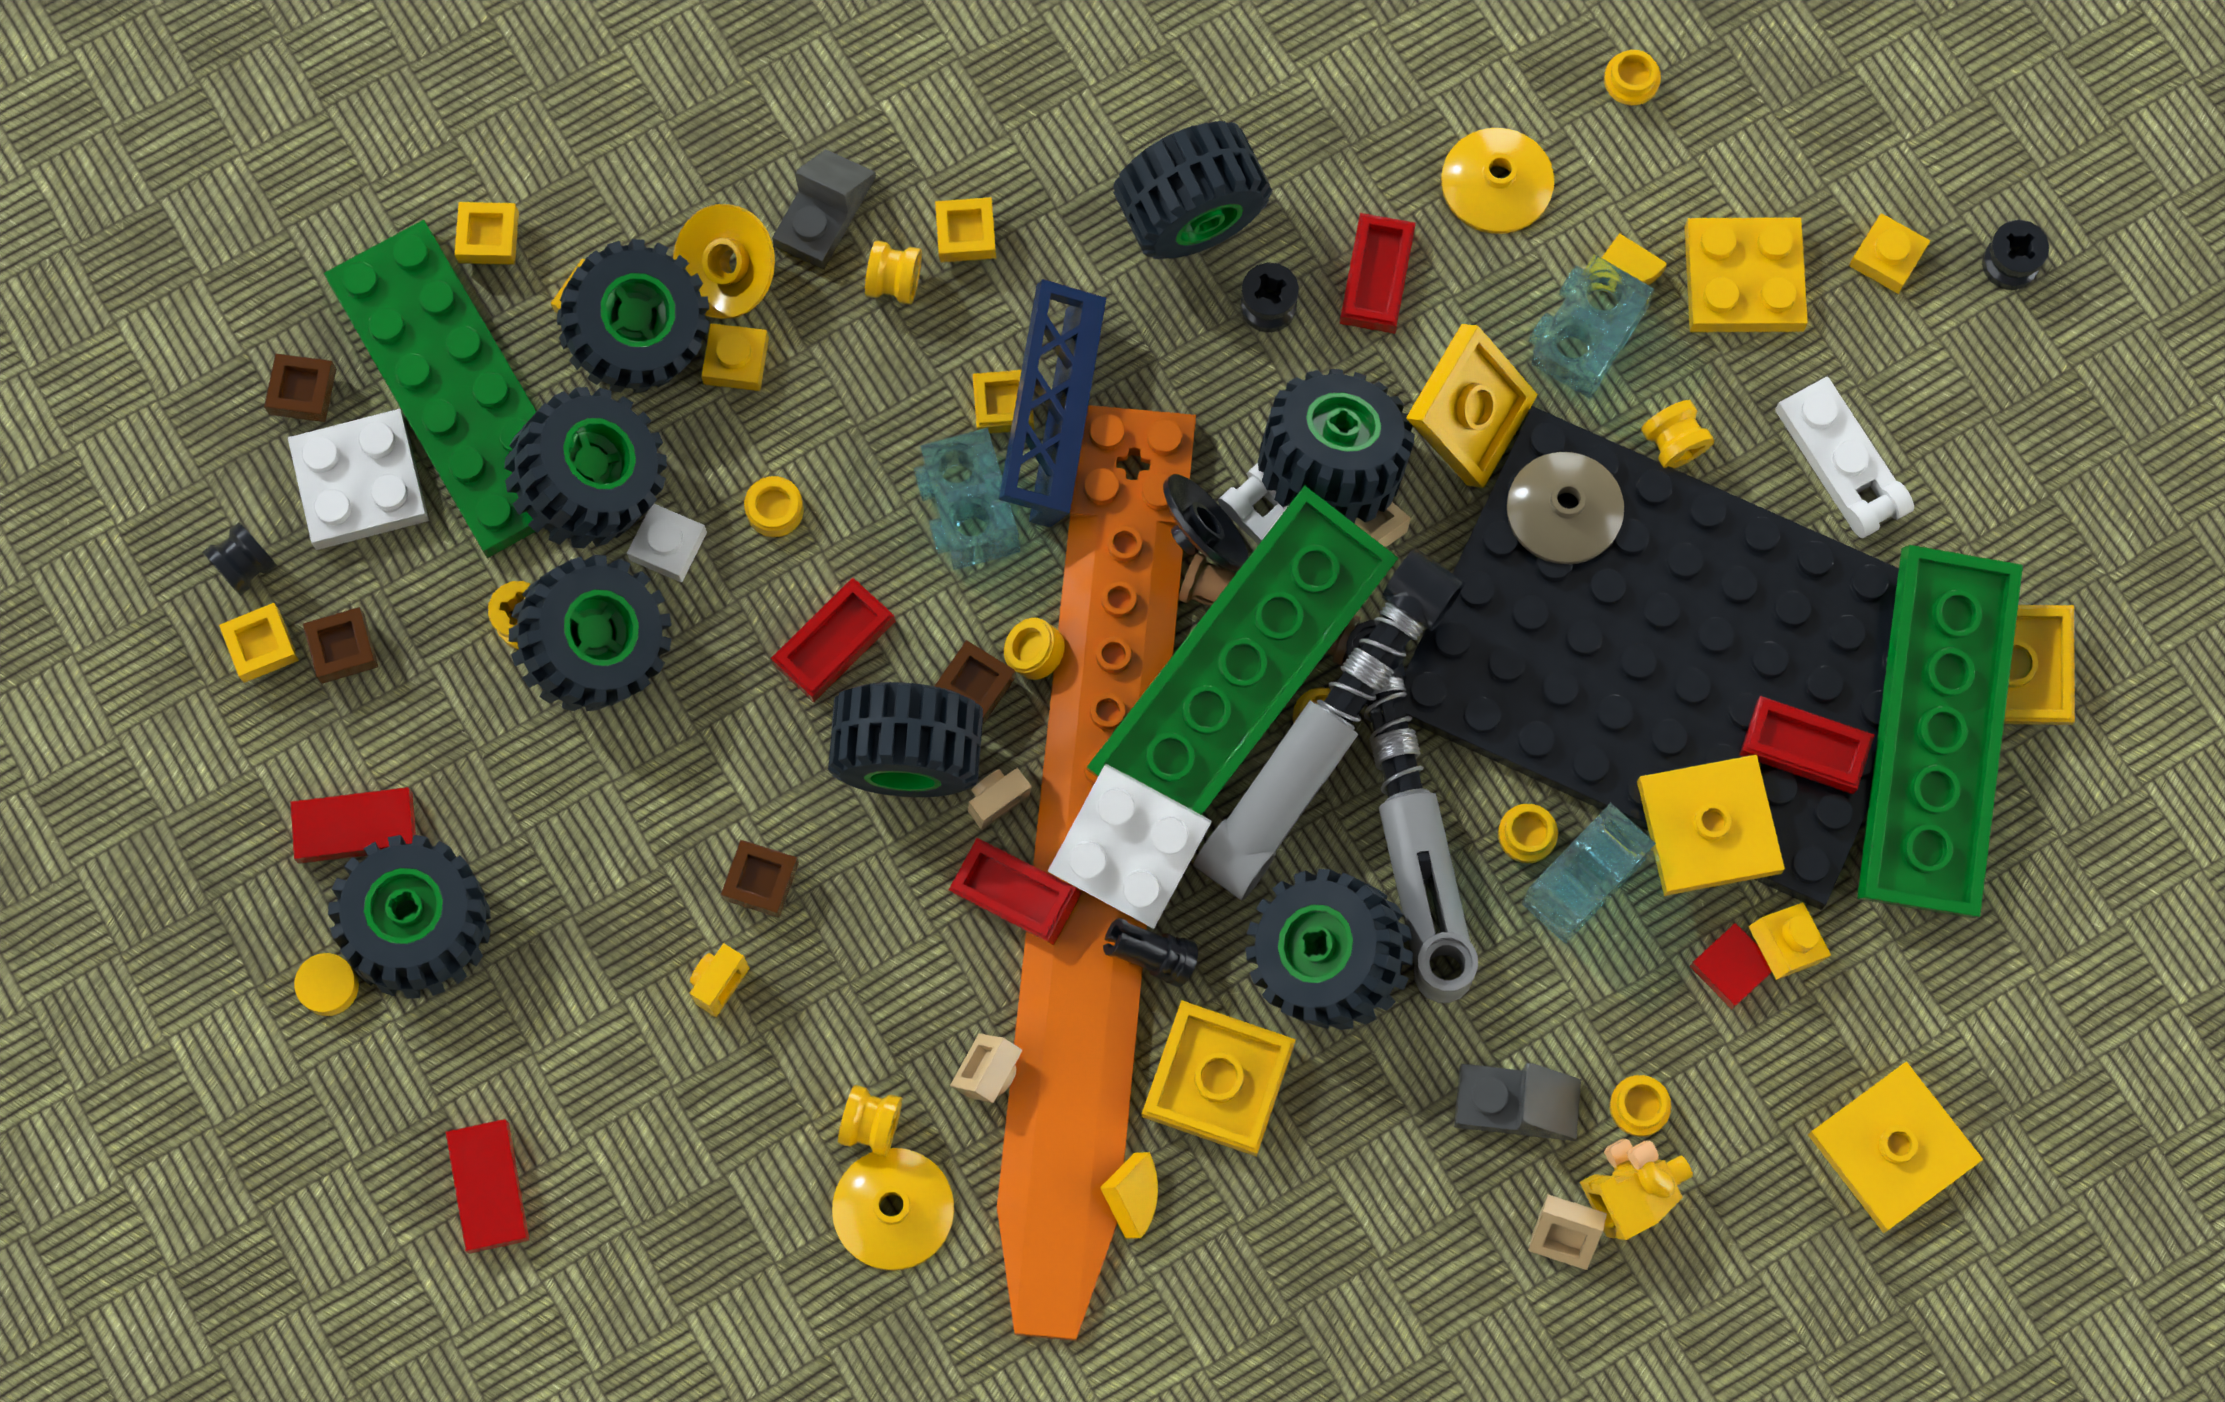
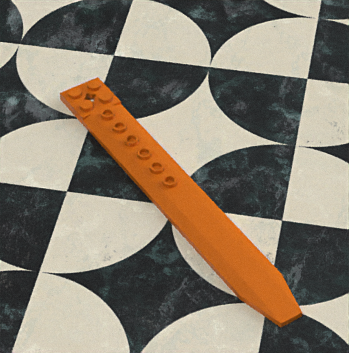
M1088 405L1070 509L1058 630L1064 639V654L1060 664L1053 672L1033 860L1034 867L1060 880L1062 879L1049 873L1048 870L1097 780V777L1089 772L1086 767L1174 653L1183 549L1177 544L1171 533V529L1176 525V522L1168 508L1163 491V483L1173 474L1182 475L1188 479L1191 477L1196 415ZM1130 455L1140 456L1141 462L1148 463L1150 466L1149 470L1140 471L1136 480L1126 479V470L1117 468L1118 463L1127 460ZM1079 888L1077 889L1082 894L1054 945L1026 932L1014 1045L1023 1051L1015 1063L1016 1074L1009 1087L997 1200V1213L1014 1334L1071 1341L1077 1340L1118 1224L1100 1187L1124 1164L1143 974V967L1106 955L1103 945L1106 943L1115 945V943L1104 939L1108 928L1118 918L1147 930L1146 924Z

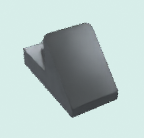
M826 149L798 168L795 173L798 193L772 237L774 247L823 270L876 178V172Z
M1526 1063L1523 1070L1461 1064L1459 1068L1454 1128L1576 1141L1581 1079L1534 1063Z

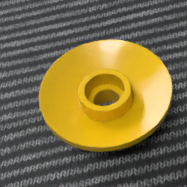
M1487 128L1465 136L1451 149L1443 165L1441 187L1448 207L1463 223L1485 233L1506 234L1528 227L1545 212L1553 194L1554 173L1548 156L1530 137L1511 129ZM1492 167H1503L1509 171L1510 175L1505 178H1496L1490 173V169Z
M711 205L699 210L690 217L677 237L673 259L676 260L681 255L689 262L685 269L690 276L698 273L703 282L699 289L701 297L708 296L710 309L705 313L706 316L718 319L736 318L750 312L765 297L774 275L775 254L767 229L753 213L736 205ZM733 253H735L737 259L734 272L730 267V258Z
M890 1148L886 1157L871 1152L855 1161L843 1174L836 1187L832 1203L834 1227L844 1247L862 1263L876 1269L888 1271L909 1269L931 1258L946 1241L954 1219L952 1190L939 1167L922 1154L903 1148ZM889 1195H896L903 1200L902 1211L892 1217L884 1215L880 1210L882 1200Z

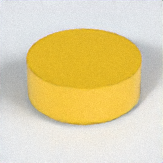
M778 476L762 478L749 488L745 496L744 508L749 524L761 535L767 537L785 536L794 531L803 518L804 506L798 488L786 478Z
M1028 618L1019 622L1010 631L1004 644V658L1007 665L1018 674L1031 680L1042 679L1050 675L1058 667L1064 654L1062 634L1057 628L1040 618Z
M321 953L308 958L299 967L295 976L294 988L299 1001L311 1012L321 1016H333L342 1013L352 1005L358 994L359 981L355 970L345 959L335 954Z

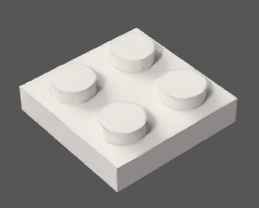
M401 409L287 437L311 543L316 550L429 521L406 420Z
M1105 764L1048 872L1154 929L1212 821Z

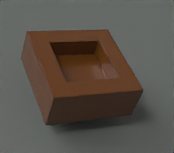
M276 353L264 404L268 414L326 422L337 371L334 363L331 360Z
M360 607L303 623L316 677L321 684L378 668L365 614Z
M966 640L935 684V687L954 691L979 704L983 708L984 724L1015 680L1016 671Z
M740 840L721 892L722 899L780 918L799 865L798 858Z

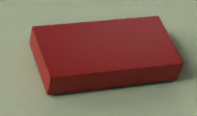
M1360 213L1339 324L1396 334L1415 231V222Z
M852 577L770 658L771 662L812 702H815L896 622L895 616Z
M1760 696L1756 702L1740 756L1746 757L1757 754L1758 762L1854 794L1858 789L1874 734Z
M409 787L290 802L294 859L298 864L366 856L367 853L363 848L374 842L382 850L389 847L388 837L401 835L406 844H412L413 836L416 835L413 792Z
M976 838L949 888L950 892L1052 945L1055 944L1082 894L1074 886L979 838Z
M506 1119L447 1131L446 1138L465 1251L471 1254L530 1241L509 1122Z

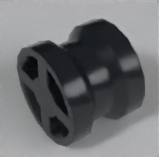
M2014 220L2000 226L1985 250L1982 260L1984 273L1991 283L2008 290L2022 289L2032 283L2049 254L2050 246L2046 234L2040 227L2030 221ZM2010 247H2020L2016 251L2010 250Z
M1267 262L1256 265L1248 271L1243 279L1240 309L1244 320L1250 327L1260 332L1272 333L1284 329L1292 322L1296 315L1299 286L1295 275L1290 269L1279 263ZM1266 288L1276 292L1280 291L1281 293L1278 295L1268 293Z
M239 522L229 530V538L221 545L211 544L202 552L240 596L250 589V580L257 574H268L277 566L260 544Z

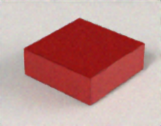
M1736 923L1689 966L1731 1010L1772 973L1759 946Z

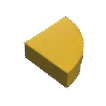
M1619 233L1588 275L1586 284L1604 292L1628 290L1640 286L1643 288L1655 282L1664 273L1667 263Z
M1150 1152L1133 1153L1100 1187L1125 1239L1141 1238L1149 1228L1155 1213L1158 1181Z

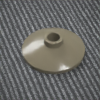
M1556 452L1536 458L1518 473L1509 490L1507 517L1511 530L1517 540L1536 557L1556 564H1578L1597 557L1613 543L1623 522L1624 501L1617 481L1602 464L1582 454ZM1563 493H1570L1577 498L1578 505L1571 509L1564 508L1559 504L1557 497Z

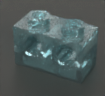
M1596 254L1593 255L1585 269L1576 265L1559 292V295L1565 298V301L1555 316L1546 312L1531 334L1529 343L1535 346L1531 365L1591 399L1650 306L1654 288ZM1595 291H1607L1616 298L1618 304L1610 310H1598L1591 306L1587 297ZM1573 337L1581 340L1586 345L1588 351L1581 357L1569 358L1558 350L1557 344L1562 339Z
M988 428L920 445L923 466L913 469L922 502L933 499L938 518L929 521L937 554L948 552L953 570L1020 553L1019 533L1010 503L999 500L1002 475ZM954 466H963L972 471L971 476L960 483H952L942 477L946 470ZM970 518L980 519L988 525L984 532L976 536H966L960 533L957 528L963 521Z
M1610 803L1529 887L1522 905L1561 941L1567 944L1641 867L1656 843Z

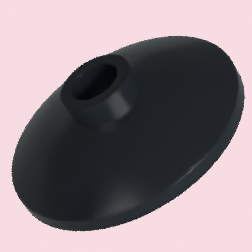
M1178 474L1168 477L1163 483V491L1170 513L1176 522V525L1171 529V533L1177 544L1189 555L1194 556L1200 551L1215 563L1230 570L1239 571L1249 558L1243 538L1225 511L1206 491L1190 479Z

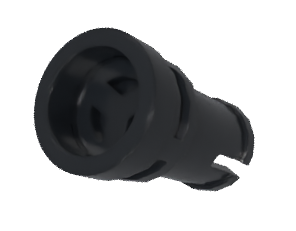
M1121 918L1112 922L1104 939L1115 943V945L1109 943L1103 945L1106 955L1146 968L1152 976L1160 977L1166 983L1176 987L1183 986L1189 980L1198 959V946L1195 942L1185 938L1174 937L1168 933L1158 935L1132 925Z

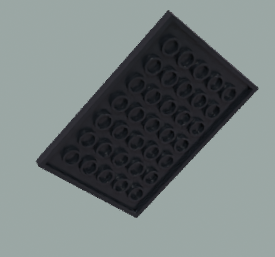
M1532 406L1453 571L1454 575L1465 581V585L1439 625L1433 631L1425 629L1405 671L1407 679L1404 681L1407 695L1404 698L1402 697L1406 717H1412V720L1409 722L1647 831L1649 830L1637 784L1639 777L1743 757L1740 756L1741 748L1756 702L1760 696L1874 734L1861 780L1854 794L1759 762L1785 870L1782 874L1754 880L1822 910L1828 902L1869 808L1899 568L1669 466L1663 468L1658 461ZM1572 452L1590 457L1602 464L1613 475L1621 489L1624 501V517L1619 533L1613 543L1603 553L1586 562L1556 564L1540 559L1526 550L1511 530L1507 517V498L1511 485L1518 473L1527 464L1546 454ZM1563 493L1557 497L1559 504L1564 508L1571 509L1578 505L1577 498L1570 493Z

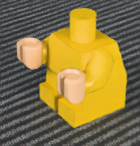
M1620 1139L1607 1146L1604 1151L1607 1160L1614 1167L1615 1171L1611 1176L1594 1174L1580 1181V1184L1592 1209L1607 1213L1603 1228L1605 1236L1628 1240L1656 1225L1683 1198L1677 1185L1692 1178L1693 1172L1689 1163L1682 1155L1666 1163L1665 1160H1658L1659 1155L1653 1142L1643 1141L1633 1147L1628 1139Z

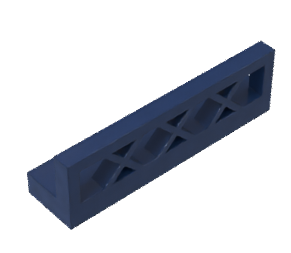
M1044 279L1036 285L999 500L1031 508L1029 522L1051 528L1067 516L1071 509L1107 298ZM1050 300L1070 305L1065 312L1061 336L1047 316ZM1045 335L1049 343L1042 347L1043 337ZM1054 349L1058 358L1051 390L1038 370L1040 357ZM1035 388L1040 397L1032 401ZM1045 403L1048 408V415L1042 444L1028 422L1030 411ZM1026 443L1031 451L1023 455L1024 445ZM1035 457L1039 467L1034 492L1018 488L1021 465Z

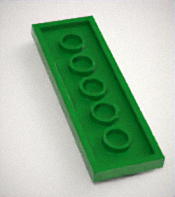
M421 220L324 272L323 274L486 558L535 533L528 526L533 520L527 512L519 515L513 506V503L519 497L517 493L507 492L505 480L512 472L504 469L505 457L513 450L509 445L514 436L536 413V410L425 220Z
M1304 485L1086 769L1098 778L1104 765L1107 764L1202 815L1399 558Z
M1915 545L1901 548L1857 899L1968 918H1976L1981 915L2023 565Z

